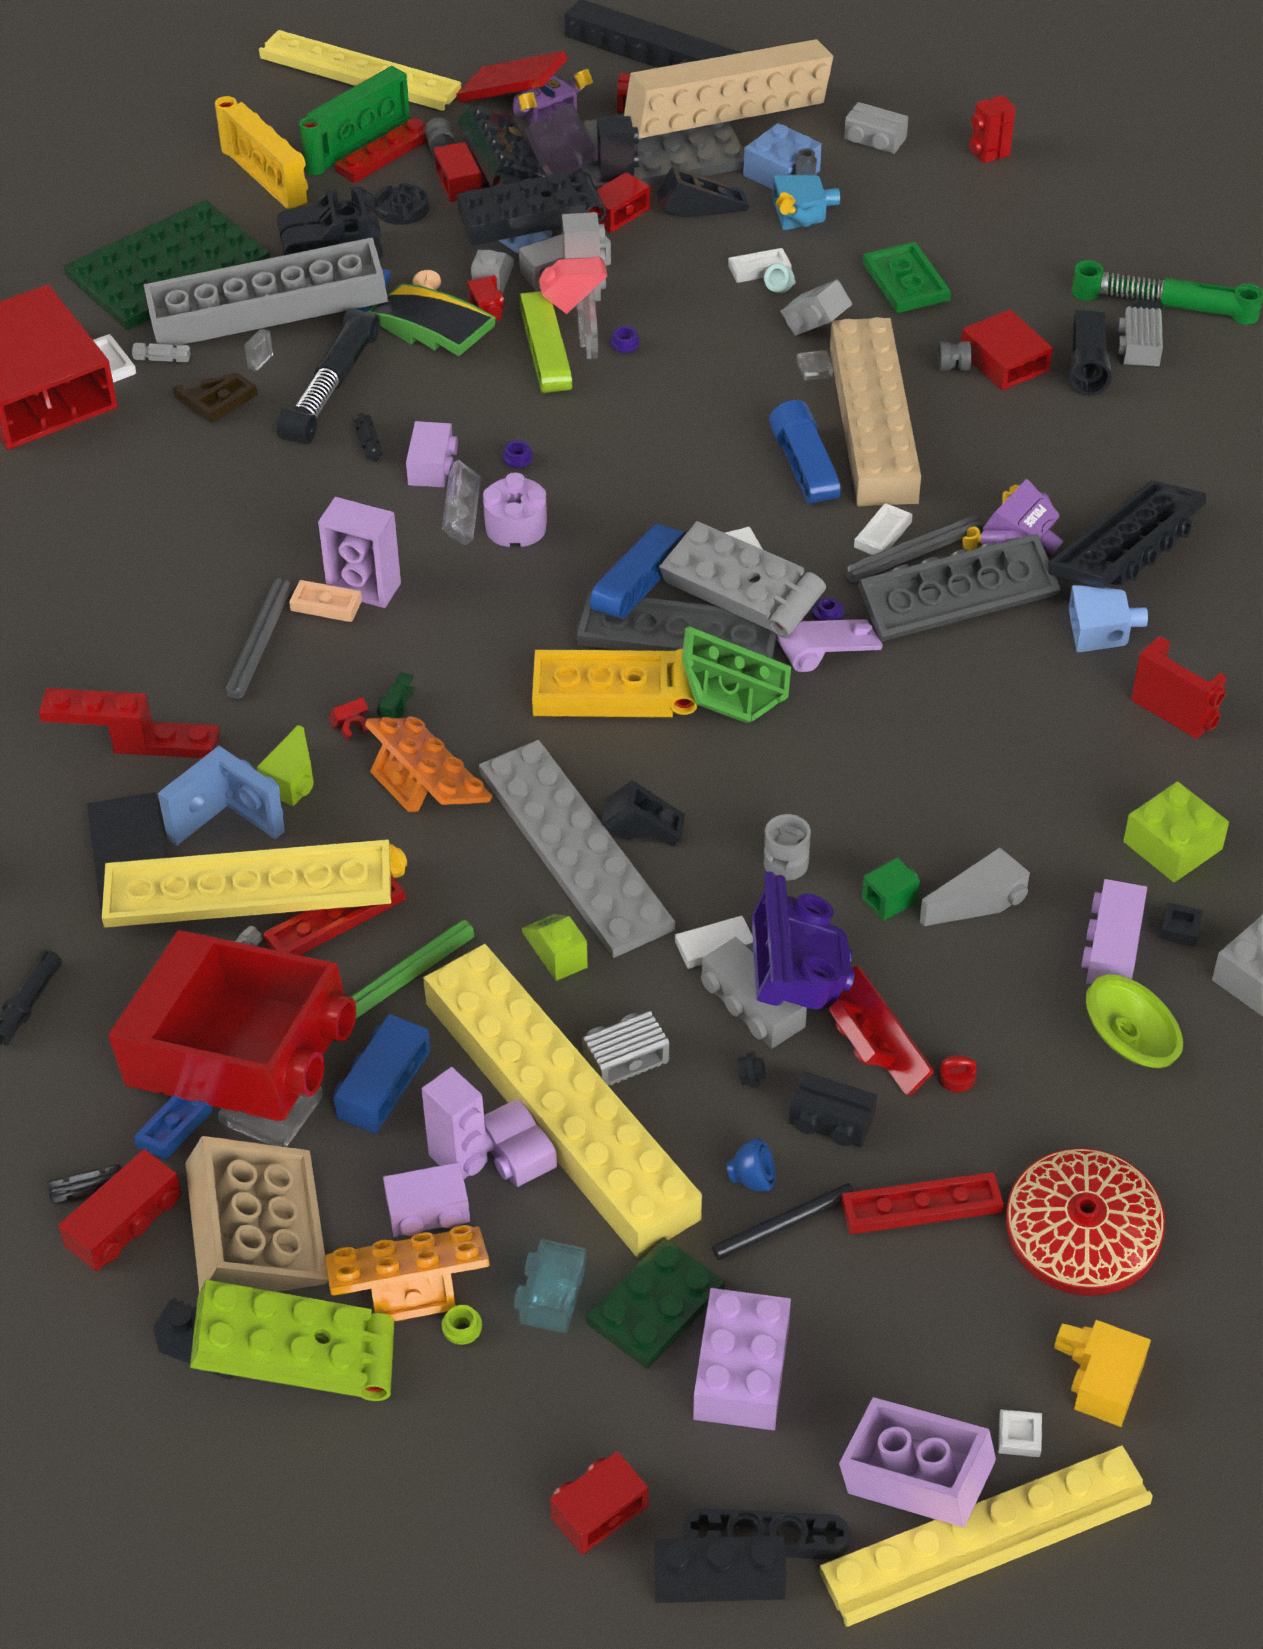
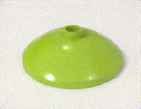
M1115 974L1102 975L1089 986L1086 993V1005L1091 1023L1103 1041L1117 1054L1132 1063L1151 1068L1167 1067L1180 1056L1183 1049V1038L1179 1025L1166 1005L1149 989L1130 978Z

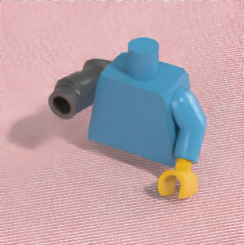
M803 148L798 151V156L795 158L796 175H774L773 201L783 230L802 226L809 227L812 224L821 223L826 219V206L840 205L839 189H823L820 177L815 175L817 158L815 157L814 150L810 148Z

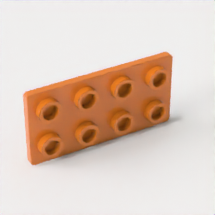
M412 716L407 718L382 717L367 719L365 726L382 743V747L370 772L408 812L419 811L427 792L442 805L490 802L492 794L484 787L483 782L474 777L464 767V763L454 757L444 747L443 741L436 738L425 727V723L422 720Z

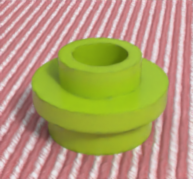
M456 1305L445 1314L442 1320L443 1334L448 1341L454 1344H469L475 1341L481 1334L482 1319L472 1307ZM461 1324L469 1326L465 1329H456Z

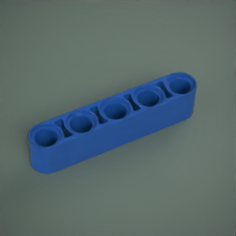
M655 524L596 584L590 598L591 610L621 619L625 618L663 578L659 566L687 532Z

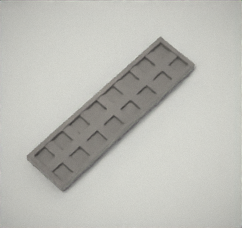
M540 740L479 764V774L612 958L675 931L674 919L606 828L601 825L600 820Z

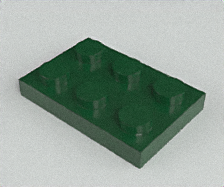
M663 1237L586 1315L587 1325L648 1370L708 1307L710 1288L725 1290V1281Z

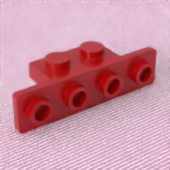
M853 966L851 970H854L855 976L848 992L842 990L837 1001L828 1009L837 1021L835 1026L843 1036L851 1041L855 1047L853 1052L862 1063L868 1066L875 1065L886 1068L904 1094L913 1095L933 1074L934 1070L860 967Z

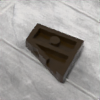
M239 373L223 375L220 378L200 380L201 387L184 390L182 385H178L173 388L175 398L211 423L258 395L256 385Z

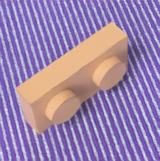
M300 580L289 601L290 609L294 612L352 622L362 602V594L358 590Z

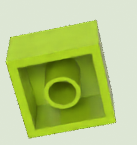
M1177 781L1128 815L1123 842L1175 883L1223 849L1229 821Z

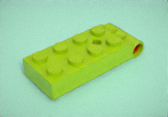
M206 1279L197 1300L190 1368L357 1396L368 1401H382L391 1394L395 1321L387 1314H371L372 1309Z

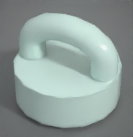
M775 263L769 266L764 274L766 287L776 293L787 292L796 282L793 271L782 263Z

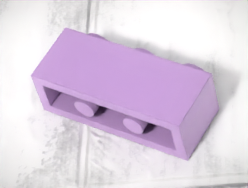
M1104 879L1102 893H1094L1091 913L1098 914L1097 920L1090 919L1086 940L1093 941L1092 947L1085 946L1081 968L1088 969L1086 984H1092L1098 977L1106 974L1121 975L1132 979L1147 893L1146 886Z
M450 1067L421 1088L428 1153L439 1166L460 1162L463 1178L465 1179L469 1175L477 1174L484 1167L485 1163L488 1162L483 1098L477 1089L453 1067Z

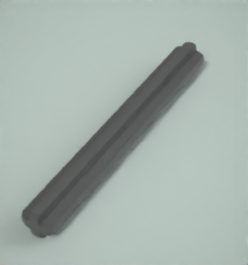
M971 515L849 564L845 567V576L850 583H856L860 579L871 577L962 540L963 537L967 536V530L970 527L975 526L981 532L983 530V521L978 515Z
M277 578L271 586L226 686L227 696L230 699L240 700L244 697L291 591L290 582L287 579Z

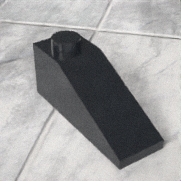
M673 166L656 192L662 209L671 215L678 214L684 217L747 211L749 208L743 190Z

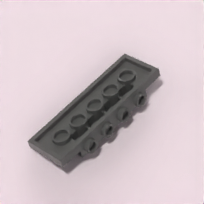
M1038 533L999 544L997 542H988L979 549L972 551L961 549L952 553L949 557L941 559L931 557L918 565L910 567L907 564L900 565L892 569L891 572L860 579L858 583L868 613L881 642L1056 596L1061 590L1056 577L1048 573L1049 560Z

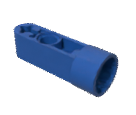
M791 400L780 404L770 414L769 424L777 443L784 450L807 504L840 498L838 476L817 432V424L808 405L800 400Z

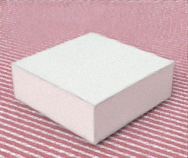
M1000 1409L998 1453L1040 1457L1042 1413Z

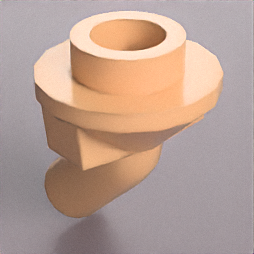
M423 270L414 275L412 283L413 285L437 290L441 285V278L437 272Z

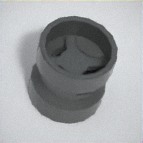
M438 117L431 119L424 128L425 135L432 153H434V148L456 144V139L448 120Z
M960 341L958 344L939 342V371H949L951 368H958L960 371H970V341Z

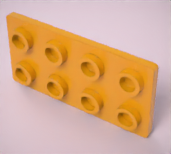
M469 1225L456 1226L449 1232L438 1234L429 1232L418 1233L412 1236L411 1239L401 1241L380 1240L372 1246L358 1249L342 1247L331 1254L325 1255L332 1296L371 1289L375 1313L387 1314L394 1321L449 1311L452 1307L456 1306L451 1274L484 1268L490 1265L480 1227H471Z

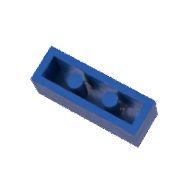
M391 1014L387 1016L381 1026H376L371 1034L368 1046L363 1053L356 1055L350 1073L344 1081H339L334 1089L332 1100L335 1103L337 1119L377 1135L431 1052L429 1030Z

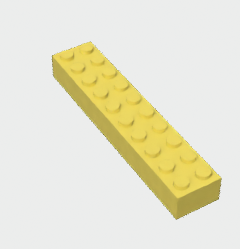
M486 944L423 977L426 1005L505 1100L510 1103L519 1099L526 1106L536 1124L544 1131L554 1146L559 1165L637 1258L650 1252L663 1237L669 1240L701 1220L702 1194Z

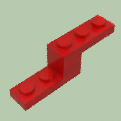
M46 688L39 710L41 722L108 726L113 751L117 754L204 758L217 747L220 737L218 725L152 722L148 698L145 693Z

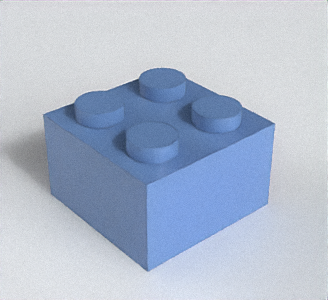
M777 123L744 148L743 176L773 190L774 175H796L795 158L798 156V151L803 148L814 150L815 157L817 158V174L820 171L822 143Z

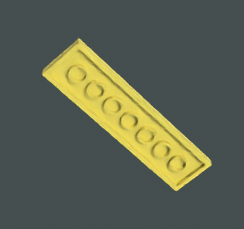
M389 840L105 863L102 922L104 928L391 904Z

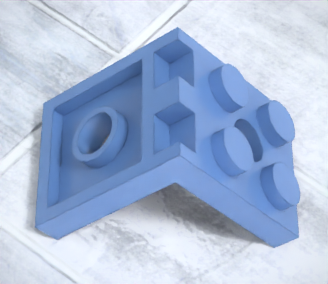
M218 746L158 793L167 839L178 846L225 807H229L276 840L285 832L284 813L281 808L279 795L280 788L274 779L269 776H263L249 762L238 759L221 746Z

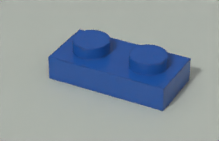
M173 1095L133 1137L136 1148L145 1149L150 1154L167 1160L213 1111L212 1106L202 1101L194 1100L192 1102Z

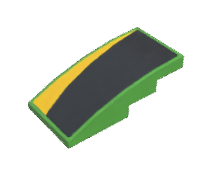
M402 283L387 295L388 302L376 304L367 311L378 314L381 327L410 345L418 340L434 351L442 346L457 356L464 353L495 326L496 317L452 295Z

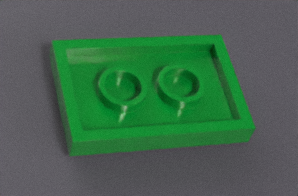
M916 242L863 254V265L896 313L950 301V289Z

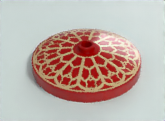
M1072 1148L1045 1155L1028 1166L1018 1177L1012 1187L1007 1203L1006 1231L1016 1257L1028 1272L1038 1280L1066 1293L1098 1296L1125 1289L1141 1279L1150 1270L1162 1247L1165 1233V1213L1155 1187L1133 1164L1105 1151L1089 1148Z

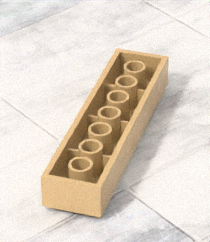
M815 39L630 73L624 116L631 117L632 126L638 127L639 138H645L824 103L834 56Z
M875 317L872 319L833 320L831 322L830 352L856 505L859 507L881 506L885 503L889 505L919 504L921 472L891 318Z

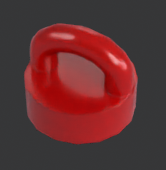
M952 1055L945 1058L940 1064L939 1081L945 1089L961 1093L968 1091L975 1084L977 1064L973 1059L963 1055Z

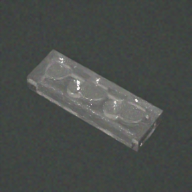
M593 289L577 304V310H583L578 311L580 347H586L587 359H598V330Z
M457 460L450 465L442 530L466 546L474 539L481 476L460 460Z

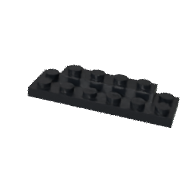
M1151 480L1048 562V573L1061 577L1066 581H1076L1103 589L1109 584L1123 585L1128 580L1135 581L1143 567L1146 565L1153 566L1161 552H1170L1178 538H1187L1192 529L1190 517L1206 505V493Z

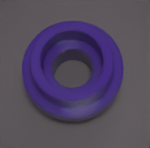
M619 327L611 336L612 348L621 353H630L640 345V337L632 327Z
M520 440L512 441L506 445L502 453L503 462L509 467L523 468L532 462L533 452L526 442Z
M832 598L819 599L812 606V616L815 621L841 620L844 616V606L841 602Z

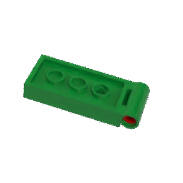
M390 66L307 113L308 117H304L299 121L302 155L306 163L305 173L312 176L323 174L327 168L333 166L347 155L352 154L410 120L407 74L394 66Z

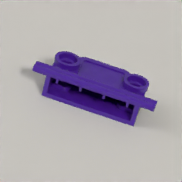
M770 871L764 875V891L751 916L757 1001L775 1006L781 1005L783 1001H787L811 1009H821L825 1004L833 1005L839 998L842 990L848 992L854 981L855 972L851 970L850 964L852 950L848 947L847 935L842 929L829 924L834 915V909L830 903L817 895L807 893L799 895L798 898L787 896L786 878L783 875H775Z

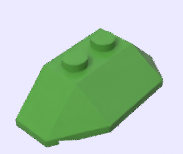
M685 628L682 662L696 705L739 721L750 723L788 698L791 666L695 628Z

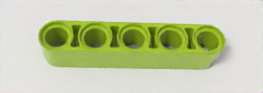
M541 291L520 293L521 315L541 393L572 390L570 366L553 303L546 299Z

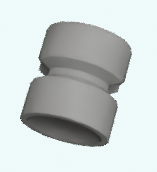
M791 814L778 815L772 818L765 828L763 860L765 870L773 872L775 875H783L786 881L795 880L803 876L809 866L811 830L809 824L803 818Z

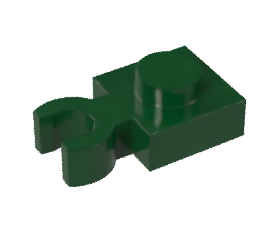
M400 672L395 684H391L386 696L382 695L380 697L377 714L381 715V718H403L407 710L406 702L412 697L415 690L414 686H410L413 674Z

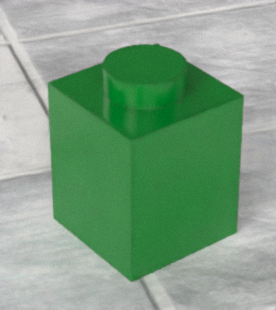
M897 857L864 876L862 900L885 921L917 903L920 880L916 872L912 868L907 867Z

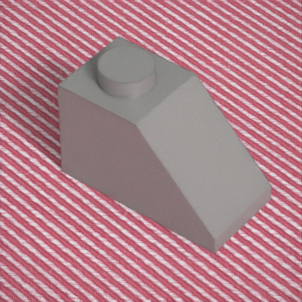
M478 250L471 266L472 280L495 275L497 278V290H501L503 294L514 266V259L507 253Z

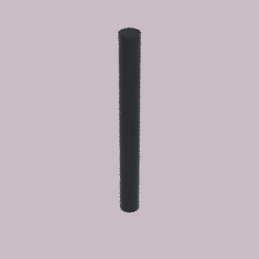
M850 1183L844 1184L713 1245V1253L718 1260L725 1258L841 1204L842 1193L854 1192V1189Z

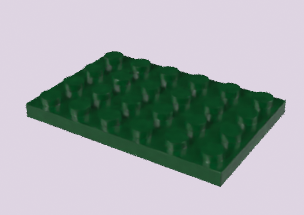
M205 200L164 220L151 224L140 231L127 235L114 243L103 246L90 254L75 259L64 265V271L69 279L122 327L128 330L151 319L143 284L270 259V252L213 204Z

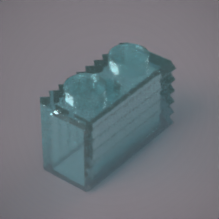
M541 1239L536 1253L529 1252L524 1272L528 1276L526 1286H518L514 1299V1309L519 1310L520 1324L565 1334L568 1333V1327L570 1326L572 1314L586 1273L587 1258L585 1248Z

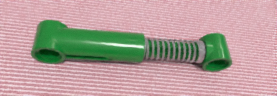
M1092 260L1080 261L1074 268L1071 291L1072 295L1078 300L1092 301L1097 299L1100 294L1108 295L1110 292L1111 296L1116 293V297L1121 294V297L1126 295V298L1131 295L1132 299L1136 296L1137 300L1139 297L1142 300L1145 298L1150 300L1152 298L1153 302L1157 299V302L1163 303V307L1231 316L1235 322L1243 325L1254 324L1260 317L1263 290L1255 284L1244 283L1237 287H1229L1165 277L1162 283L1160 279L1158 282H1155V279L1150 281V278L1145 281L1144 277L1140 280V277L1135 279L1132 276L1131 279L1129 275L1127 278H1124V274L1122 277H1119V274L1114 276V273L1104 272L1102 265Z

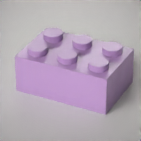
M334 497L318 521L326 585L361 591L362 602L386 608L401 584L395 514L388 510Z
M710 1288L694 1391L693 1420L775 1431L789 1329L791 1298Z
M873 1397L839 1465L848 1494L965 1528L996 1461L990 1431L987 1428Z

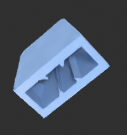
M1072 586L1068 609L1077 652L1125 646L1129 641L1131 627H1147V608H1129L1125 591L1121 589Z

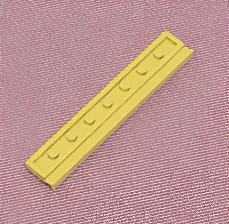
M278 30L265 43L264 48H259L261 59L354 86L386 68L394 66L407 74L408 98L410 102L444 111L445 105H449L457 97L456 93L461 89V82L281 30Z
M1122 1445L976 1503L965 1528L940 1520H933L820 1565L819 1574L837 1610H840L845 1626L848 1627L1150 1505L1153 1496L1150 1491L1147 1492L1143 1485L1142 1477Z

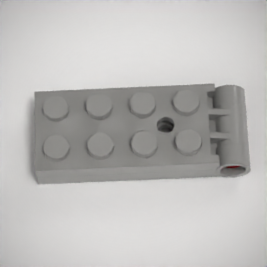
M698 521L695 522L659 566L665 583L767 628L783 638H787L826 590L824 581L811 572L805 573L804 567Z

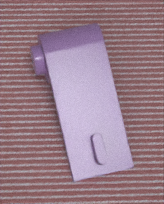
M867 619L800 621L787 638L777 636L780 647L793 668L798 672L814 670L821 662L825 652L881 650L883 646Z

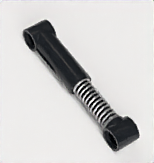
M356 309L347 310L343 319L342 329L315 369V377L295 407L292 409L284 408L281 411L277 421V435L279 438L304 444L312 442L316 433V418L333 391L342 385L366 345L376 341L380 331V316L378 314Z

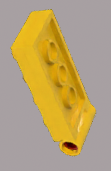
M230 96L218 98L215 101L221 151L235 160L286 209L297 208L308 203L306 192L308 191V184L304 175L306 163L303 155L291 147L285 138H281L272 126H268L256 112L254 113L243 102L237 104L236 99Z
M683 649L676 651L535 650L532 693L533 716L673 717V712L679 715L691 714L697 709V705L683 666Z

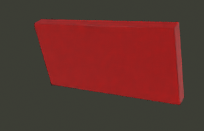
M563 50L484 66L456 95L460 102H467L540 88L549 81L568 58Z

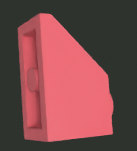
M576 258L558 260L551 267H547L538 280L542 295L564 313L568 314L608 275L602 258Z

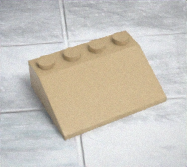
M202 1136L185 1162L199 1292L206 1279L274 1292L326 1284L328 1282V1274L310 1150Z

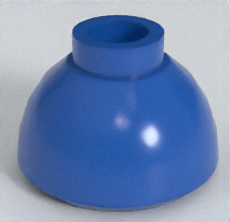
M755 1138L745 1143L737 1151L735 1158L727 1161V1172L732 1183L739 1182L747 1189L758 1192L772 1190L776 1179L775 1165L769 1147L760 1138Z

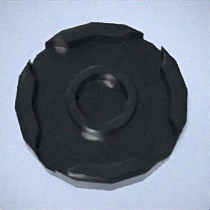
M402 183L396 188H392V185L386 186L374 197L377 216L386 223L395 225L411 224L424 218L429 211L427 193L416 185Z

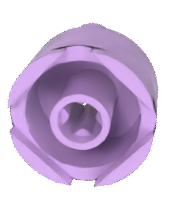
M515 472L508 474L505 479L493 483L484 490L483 504L486 533L493 542L506 547H510V543H520V547H524L538 542L545 535L547 525L546 491L538 483L524 478L521 473Z

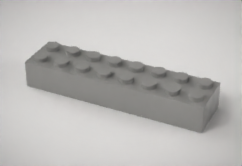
M373 237L143 284L156 342L159 344H173L174 347L177 344L183 345L388 302L384 275Z

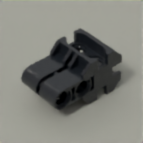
M362 187L350 188L351 200L338 201L337 191L328 190L316 201V205L283 210L277 216L283 255L373 237L380 260L383 257L379 239L381 237V229L373 195Z

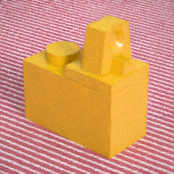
M1098 1320L1095 1321L1093 1328L1084 1326L1083 1329L1062 1323L1056 1337L1054 1349L1072 1356V1360L1081 1365L1077 1370L1071 1392L1077 1393L1074 1410L1122 1427L1146 1361L1151 1340Z

